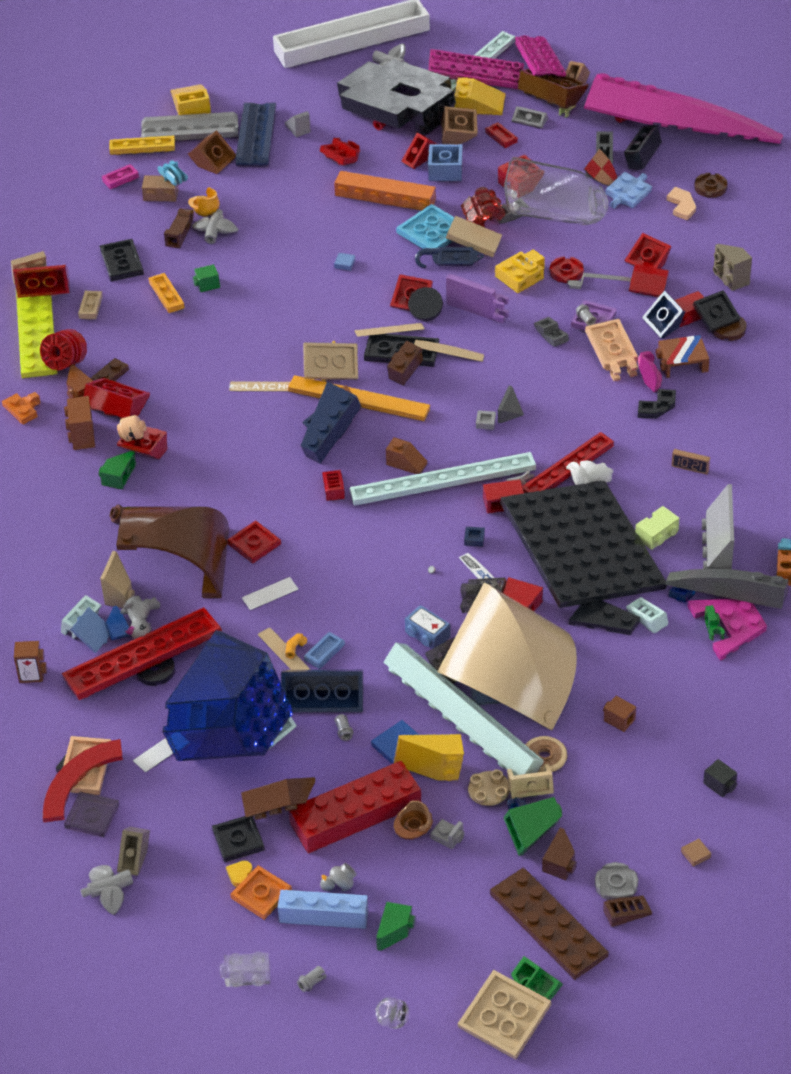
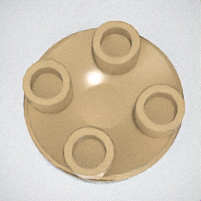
M498 769L473 774L468 786V793L471 799L483 806H493L501 803L510 792L508 779Z

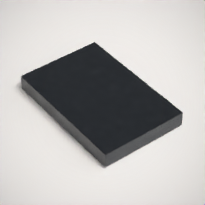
M133 239L99 245L110 282L144 275Z

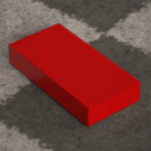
M499 122L485 128V133L504 148L518 142V137Z

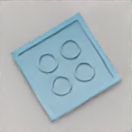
M431 204L399 225L396 231L399 235L422 249L446 247L453 242L446 239V235L454 217Z

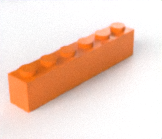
M340 171L334 182L335 196L421 211L431 204L434 205L436 201L435 186Z

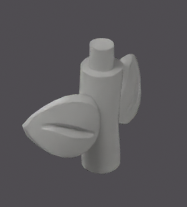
M405 44L395 46L388 54L376 50L373 53L372 59L380 63L379 65L381 66L392 59L407 63L403 59L405 56Z
M217 209L212 214L211 219L203 217L192 224L195 230L206 231L204 239L209 244L216 242L218 232L230 234L239 230L230 220L223 219L224 216L221 209Z
M97 866L91 869L89 879L92 882L88 883L86 888L80 889L83 898L91 896V898L100 896L103 907L110 914L115 915L124 900V893L121 889L133 884L132 875L129 870L114 875L110 866Z

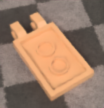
M619 319L586 326L585 332L603 369L610 371L613 381L621 379L619 375L621 374L620 368L625 366L630 377L637 376L638 355Z

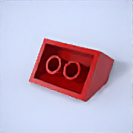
M66 265L13 269L18 298L70 293V280Z
M107 378L86 383L84 396H89L91 410H101L106 415H116L120 419L133 415L139 416L150 397L149 392Z

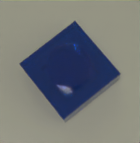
M673 586L669 590L668 597L678 602L686 603L695 595V591Z

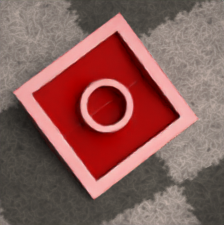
M642 233L624 261L633 266L638 264L661 269L665 265L672 247Z
M635 264L629 292L659 297L665 290L669 270Z
M399 274L390 307L409 310L408 302L412 293L423 287L432 288L433 281Z

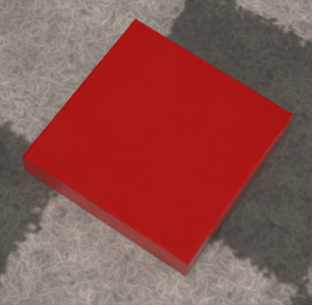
M255 520L227 539V544L253 564L281 545V539Z

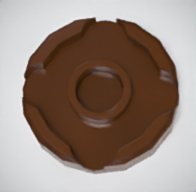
M711 173L700 174L696 177L694 189L697 194L707 198L722 196L726 193L728 187L726 178L718 173H715V175H711Z
M741 317L739 322L712 333L721 340H724V338L728 339V341L738 340L745 335L746 321Z

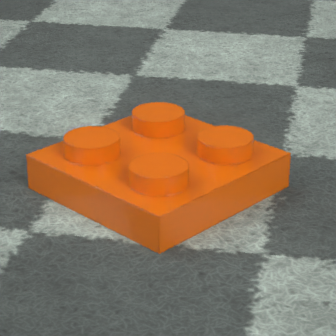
M258 865L230 895L232 900L265 920L278 906L280 890H292V886Z

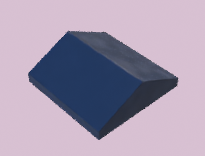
M664 290L642 318L663 339L680 327L685 311Z

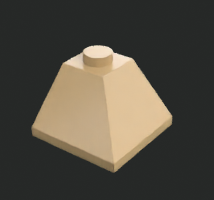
M112 551L100 578L104 603L108 606L124 608L123 606L126 604V601L135 595V591L132 590L131 580L117 551Z

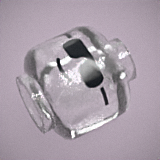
M392 997L382 999L376 1007L377 1021L382 1026L394 1029L402 1028L409 1018L408 1005L403 1000Z

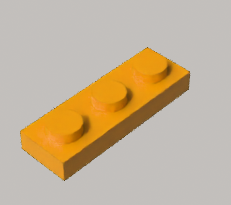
M165 273L149 278V284L168 313L185 308L183 300Z

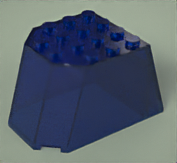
M216 630L166 701L165 709H168L167 726H163L162 732L176 761L265 756L287 720L291 717L293 710L268 653Z

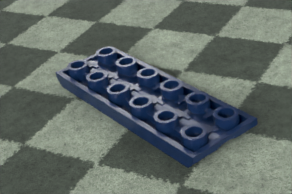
M244 103L236 152V165H269L276 103Z

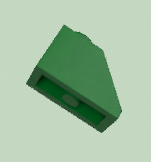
M129 451L106 460L99 469V477L103 486L121 490L124 488L137 465L135 451Z
M386 902L376 937L377 950L382 951L408 937L409 930L414 928L416 916L412 915V906Z

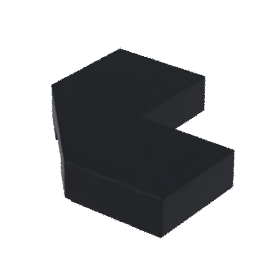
M658 389L657 401L639 400L638 418L656 419L675 407L676 390Z

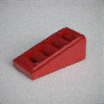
M341 470L322 472L326 501L345 499Z

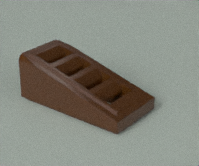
M644 895L603 902V911L611 927L652 915ZM641 903L644 909L640 910L637 904Z

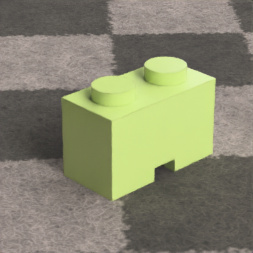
M664 506L653 512L652 518L646 517L636 524L635 533L638 534L643 544L651 550L662 545L665 540L676 535L679 531V517Z

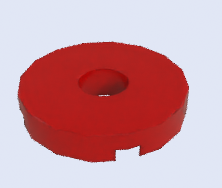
M559 257L551 262L549 272L554 280L568 283L569 280L578 281L582 278L584 266L580 260L574 257H570V259Z

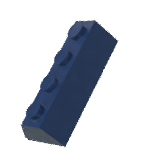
M364 669L281 671L282 711L286 709L287 712H363Z

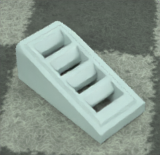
M642 597L626 606L627 611L639 616L640 622L653 633L668 625L667 613Z

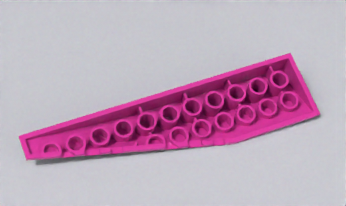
M605 73L597 74L594 78L584 105V109L649 125H653V122L661 123L662 127L675 125L677 129L682 130L690 127L692 131L716 135L724 132L728 133L727 136L730 137L742 135L744 139L750 140L758 137L759 141L780 144L783 135L777 131L723 107L686 95L658 89L654 85L646 86L637 81H626L621 77H609Z

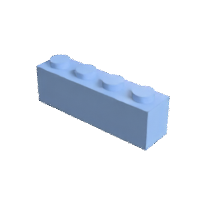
M280 890L278 902L279 923L366 929L368 896Z

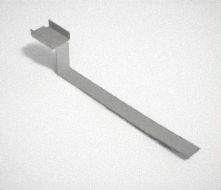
M583 273L581 282L569 280L568 285L572 289H581L584 277L631 282V278Z

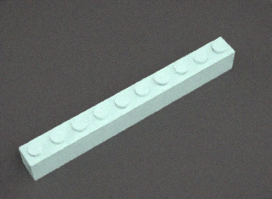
M394 644L384 660L391 673L402 678L401 681L405 685L413 687L419 697L427 699L429 706L441 711L443 718L455 723L456 729L470 736L469 740L484 748L483 752L486 755L498 760L497 764L506 770L511 769L513 775L538 772L544 763L543 759L445 676L438 673V670L407 644Z

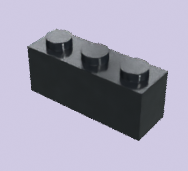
M657 125L642 126L624 151L629 169H644L662 143Z

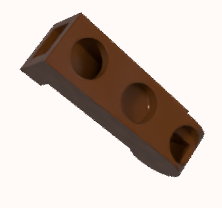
M182 208L178 210L172 225L164 232L165 246L181 247L193 222V210ZM173 239H177V243H173L171 241Z

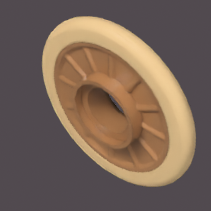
M540 736L531 739L525 744L544 760L538 772H545L544 764H549L551 772L560 769L567 760L566 747L562 742L553 737ZM541 752H548L550 756L541 757L539 754Z

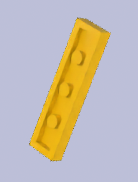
M158 136L111 139L109 141L110 155L175 151V137Z

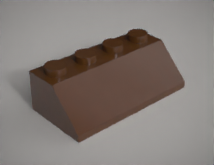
M530 69L520 70L518 89L524 91L525 94H532L537 99L547 100V103L557 104L562 109L575 106L589 86V84L569 76L558 77L554 74H550V76L548 74L533 76Z

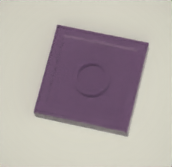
M79 792L64 826L66 829L105 837L119 807V800Z

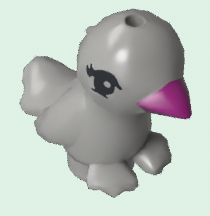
M140 596L129 598L120 612L124 615L128 614L132 621L130 628L125 632L131 635L133 639L149 633L152 627H150L151 623H148L146 619L150 610L160 608V602L155 597L151 600L145 599L143 601Z

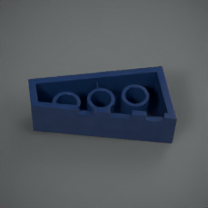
M330 382L326 383L300 445L306 457L321 464L361 409V404L356 395Z

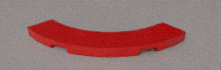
M121 739L93 746L72 758L62 767L47 790L43 804V823L65 820V807L69 798L68 795L72 788L86 776L87 772L93 768L123 760Z

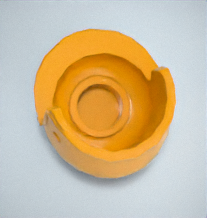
M208 187L206 190L207 196H194L188 200V204L199 216L210 217L220 207L218 194L211 187Z

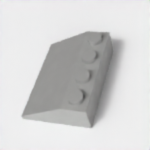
M728 484L706 510V519L702 518V530H705V532H702V544H706V547L703 546L702 553L703 558H706V561H703V569H732L734 549L732 484Z

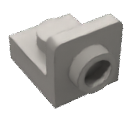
M441 819L430 833V838L453 849L464 838L463 822L458 821L456 825H453Z

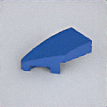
M117 606L113 607L105 623L112 641L130 636L125 632L129 629V625Z

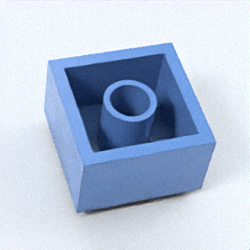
M429 144V181H462V144Z

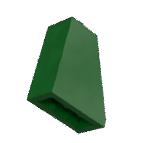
M555 797L507 811L503 819L519 856L526 853L558 823L562 817V808L556 802Z

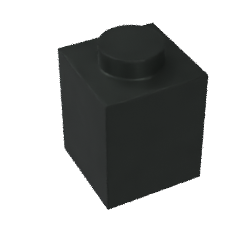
M717 759L704 770L703 784L719 796L724 797L728 792L731 793L735 790L737 786V772Z

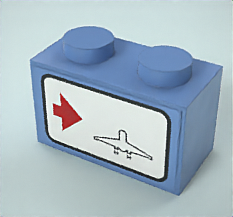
M421 605L405 618V632L434 651L451 637L450 623Z

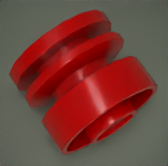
M65 329L49 334L40 344L41 359L47 367L59 371L69 368L73 364H80L87 354L85 338L74 329Z

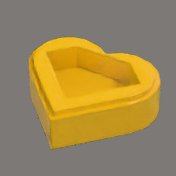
M240 861L226 866V872L235 887L253 871L252 864L248 861Z

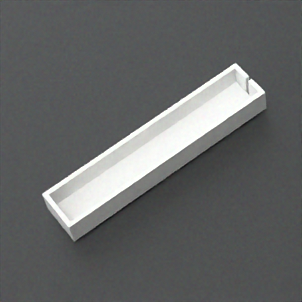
M408 0L274 35V52L284 68L306 64L311 61L321 60L326 57L336 56L337 54L430 30L429 13L419 0Z

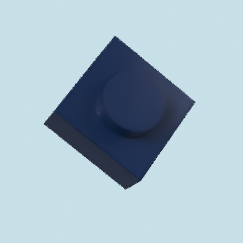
M466 526L464 546L483 547L485 528Z

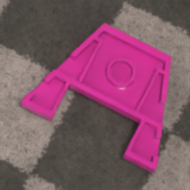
M736 599L688 601L687 607L695 619L705 616V606L713 605L715 613L719 614L720 624L729 637L713 643L712 648L720 661L725 659L726 655L730 652L734 653L737 651L739 646L745 642L749 643L767 630L766 623L753 603Z

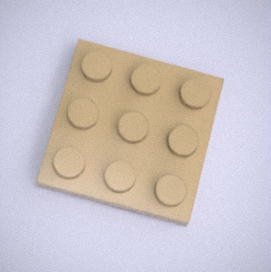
M493 970L457 1025L463 1031L516 1060L552 1003L547 998Z

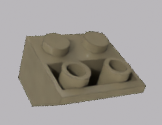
M716 244L713 266L714 274L731 291L750 285L752 257L741 247Z

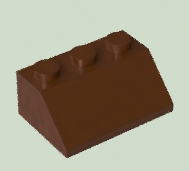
M315 777L284 779L241 792L245 817H254L255 820L267 818V814H270V816L282 814L283 809L285 811L298 809L297 805L306 803L316 782Z

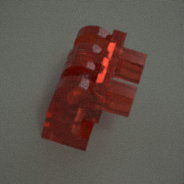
M486 187L477 188L472 197L469 196L460 205L466 220L485 227L484 223L487 219L490 221L494 218L501 220L506 214L505 210L501 208V200L497 198L495 191L492 189L488 190Z

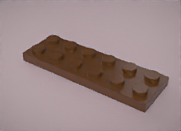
M524 867L490 889V895L574 980L608 957L609 952Z

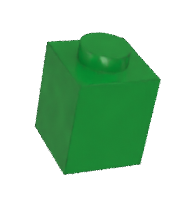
M214 264L194 269L193 283L195 287L198 286L200 293L220 288L219 274Z

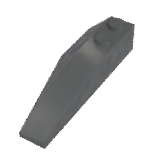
M692 569L670 572L665 585L778 609H782L789 590L788 579H783L781 576H769L761 572L733 569Z

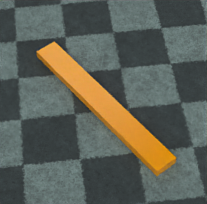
M294 375L288 386V391L321 398L327 382L304 379V377ZM348 387L352 394L357 396L361 408L425 421L430 411L429 404Z

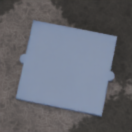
M90 607L81 616L77 617V622L70 629L94 653L103 644L107 643V639L110 636L105 625L106 622Z

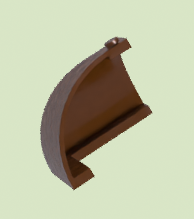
M127 506L124 508L119 524L116 543L117 550L150 548L182 557L204 572L202 598H222L229 524L226 517L220 511L202 506Z

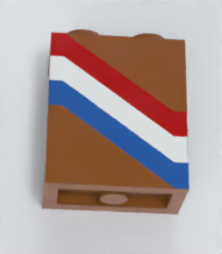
M701 335L658 341V348L655 350L656 358L660 359V369L664 371L666 378H670L671 367L698 363L701 373L709 372V356Z

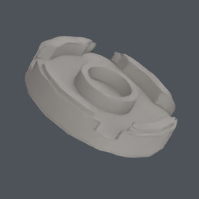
M608 863L596 873V891L606 900L633 897L638 888L637 874L624 863Z

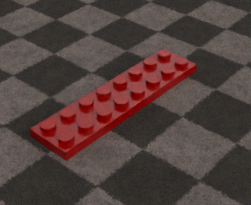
M203 607L144 636L138 637L63 672L62 676L78 700H81L222 634V629Z

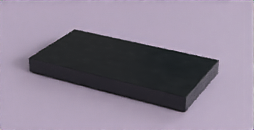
M395 334L369 335L364 353V361L390 363L394 353L398 352L406 341L415 344V340L440 344V338ZM422 349L423 361L419 366L434 367L438 352Z

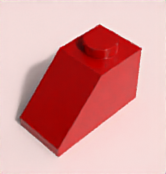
M416 133L401 162L413 169L417 168L429 160V144L437 143L422 134Z

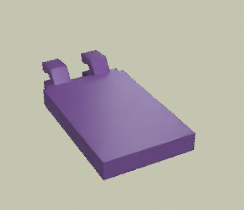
M450 273L446 277L448 305L490 320L494 319V321L504 323L505 318H508L509 311L504 309L505 305L509 303L508 297L496 294L495 289Z

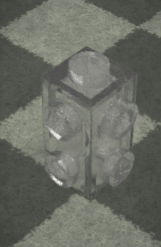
M255 952L253 954L234 953L224 955V964H220V977L225 978L226 986L232 987L270 984L269 953Z

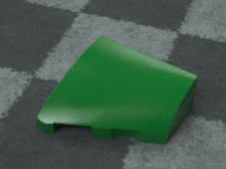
M523 956L511 973L515 982L548 1000H551L563 985L525 956Z

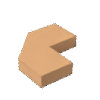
M674 187L667 195V201L678 205L673 210L674 216L688 221L696 212V205L690 192Z

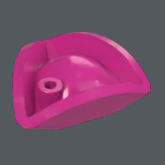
M644 351L640 353L638 358L639 369L645 384L656 393L661 387L662 376L653 363L655 359L653 353Z

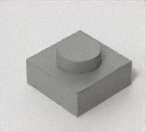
M478 410L476 428L494 430L496 412Z

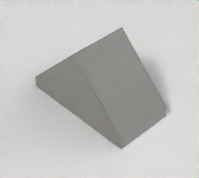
M308 111L295 115L285 122L286 127L295 137L310 133Z

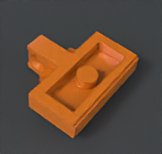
M33 392L28 394L27 397L21 398L16 393L3 400L2 406L24 425L38 417L37 411L34 408L41 403L40 396Z

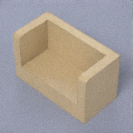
M544 764L545 772L513 775L512 770L507 769L512 799L554 793L553 775L549 764Z

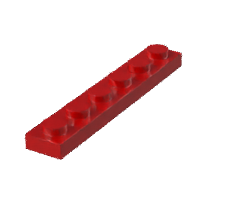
M602 432L598 433L523 485L524 493L555 488L572 476L571 471L566 469L568 464L577 462L580 465L581 461L592 462L614 447V441Z

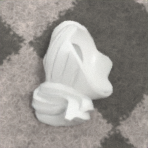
M581 461L580 465L577 462H571L566 466V469L571 471L575 485L596 481L610 482L614 472L605 463L595 464L591 461Z

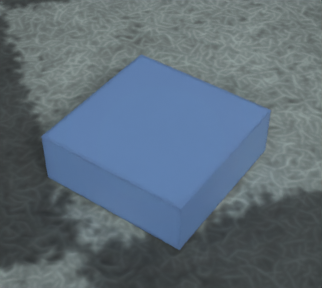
M338 253L334 268L351 271L355 262V255Z

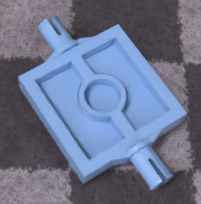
M624 172L606 188L605 194L614 199L610 203L611 208L613 207L614 209L619 204L634 208L652 191V186L643 182L647 179V175L642 173L636 178Z

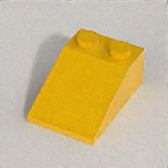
M458 78L455 90L456 104L454 107L477 110V114L502 115L506 93L476 79Z
M461 734L399 735L394 763L402 760L409 771L437 781L458 780L464 756Z

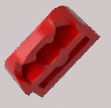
M333 138L332 144L321 145L320 152L325 154V157L337 161V164L346 166V164L357 162L360 146L350 140L346 143L341 141L340 138Z

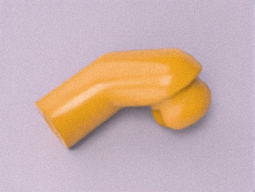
M297 633L286 643L285 656L290 659L294 658L296 647L298 644L299 646H304L307 643V637L303 636L302 633Z

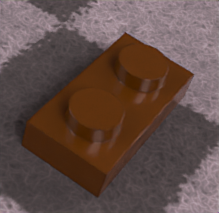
M114 358L93 375L91 379L95 381L107 378L116 381L129 370L128 364Z

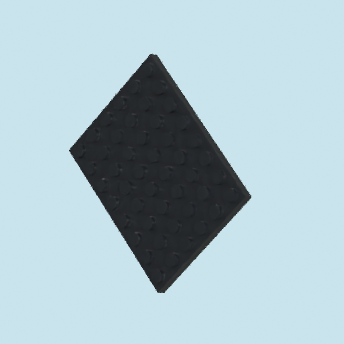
M605 481L501 497V506L559 608L666 589V580L640 537L635 533V529Z

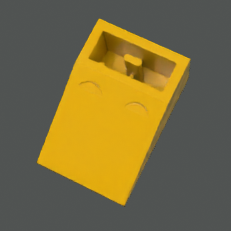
M202 84L170 90L178 115L211 113L210 99L206 88Z

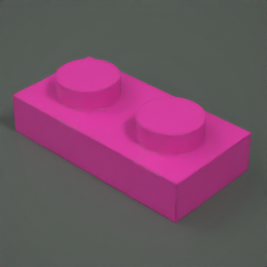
M129 164L103 175L102 181L111 190L139 178V172Z

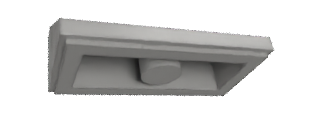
M516 106L511 121L542 129L548 120V115L544 112Z

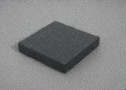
M724 290L696 300L692 304L709 333L737 323L741 319Z
M243 816L212 825V831L224 862L265 851L253 817Z

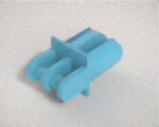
M171 160L169 164L165 163L164 166L157 167L164 180H169L174 186L188 180L187 174L178 167V162Z

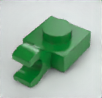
M713 605L705 606L704 620L709 639L712 641L714 634H719L721 639H724L725 631L722 627L718 626L720 624L719 614L715 613Z

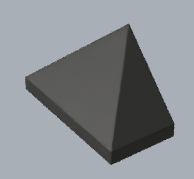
M510 385L498 408V423H504L524 415L514 389Z

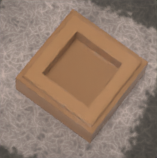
M700 839L681 847V853L693 867L711 858V852Z

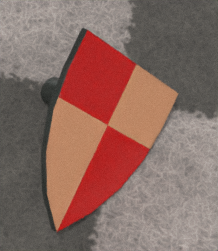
M599 149L585 166L584 170L588 178L592 177L595 181L610 186L617 179V175L611 161Z

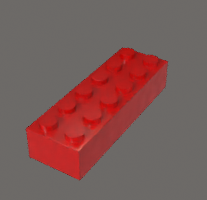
M401 760L311 798L304 804L297 805L298 809L289 811L290 825L309 854L397 816L409 802H421V789Z

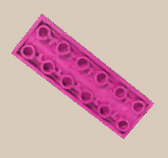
M526 35L515 37V44L533 76L546 74L550 76V74H554L558 77H566L565 69L546 38L542 36L531 38Z
M430 49L428 70L450 77V79L458 80V78L466 77L476 79L487 85L518 89L520 70H524V63Z

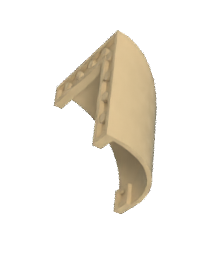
M484 583L437 672L454 682L458 681L518 711L545 728L553 730L573 685L577 663L576 647L573 638L566 630Z

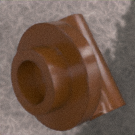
M119 504L112 507L109 514L111 522L120 523L125 507Z

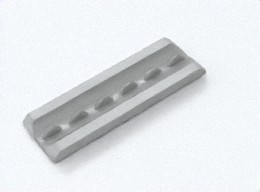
M235 112L145 117L142 120L141 138L174 136L175 140L181 141L189 139L199 140L205 139L216 130L222 137H238V114Z

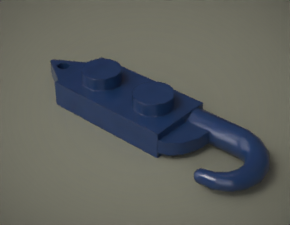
M473 247L424 248L416 253L415 262L419 267L426 268L427 266L420 262V257L432 255L434 263L439 266H473L475 262L484 258V255L473 250Z

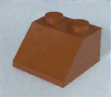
M217 130L208 135L188 153L199 168L218 174L236 157V153Z

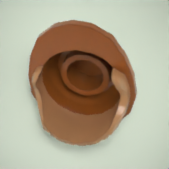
M411 801L397 814L393 825L394 831L403 839L413 840L431 829L433 824L432 814L422 802Z

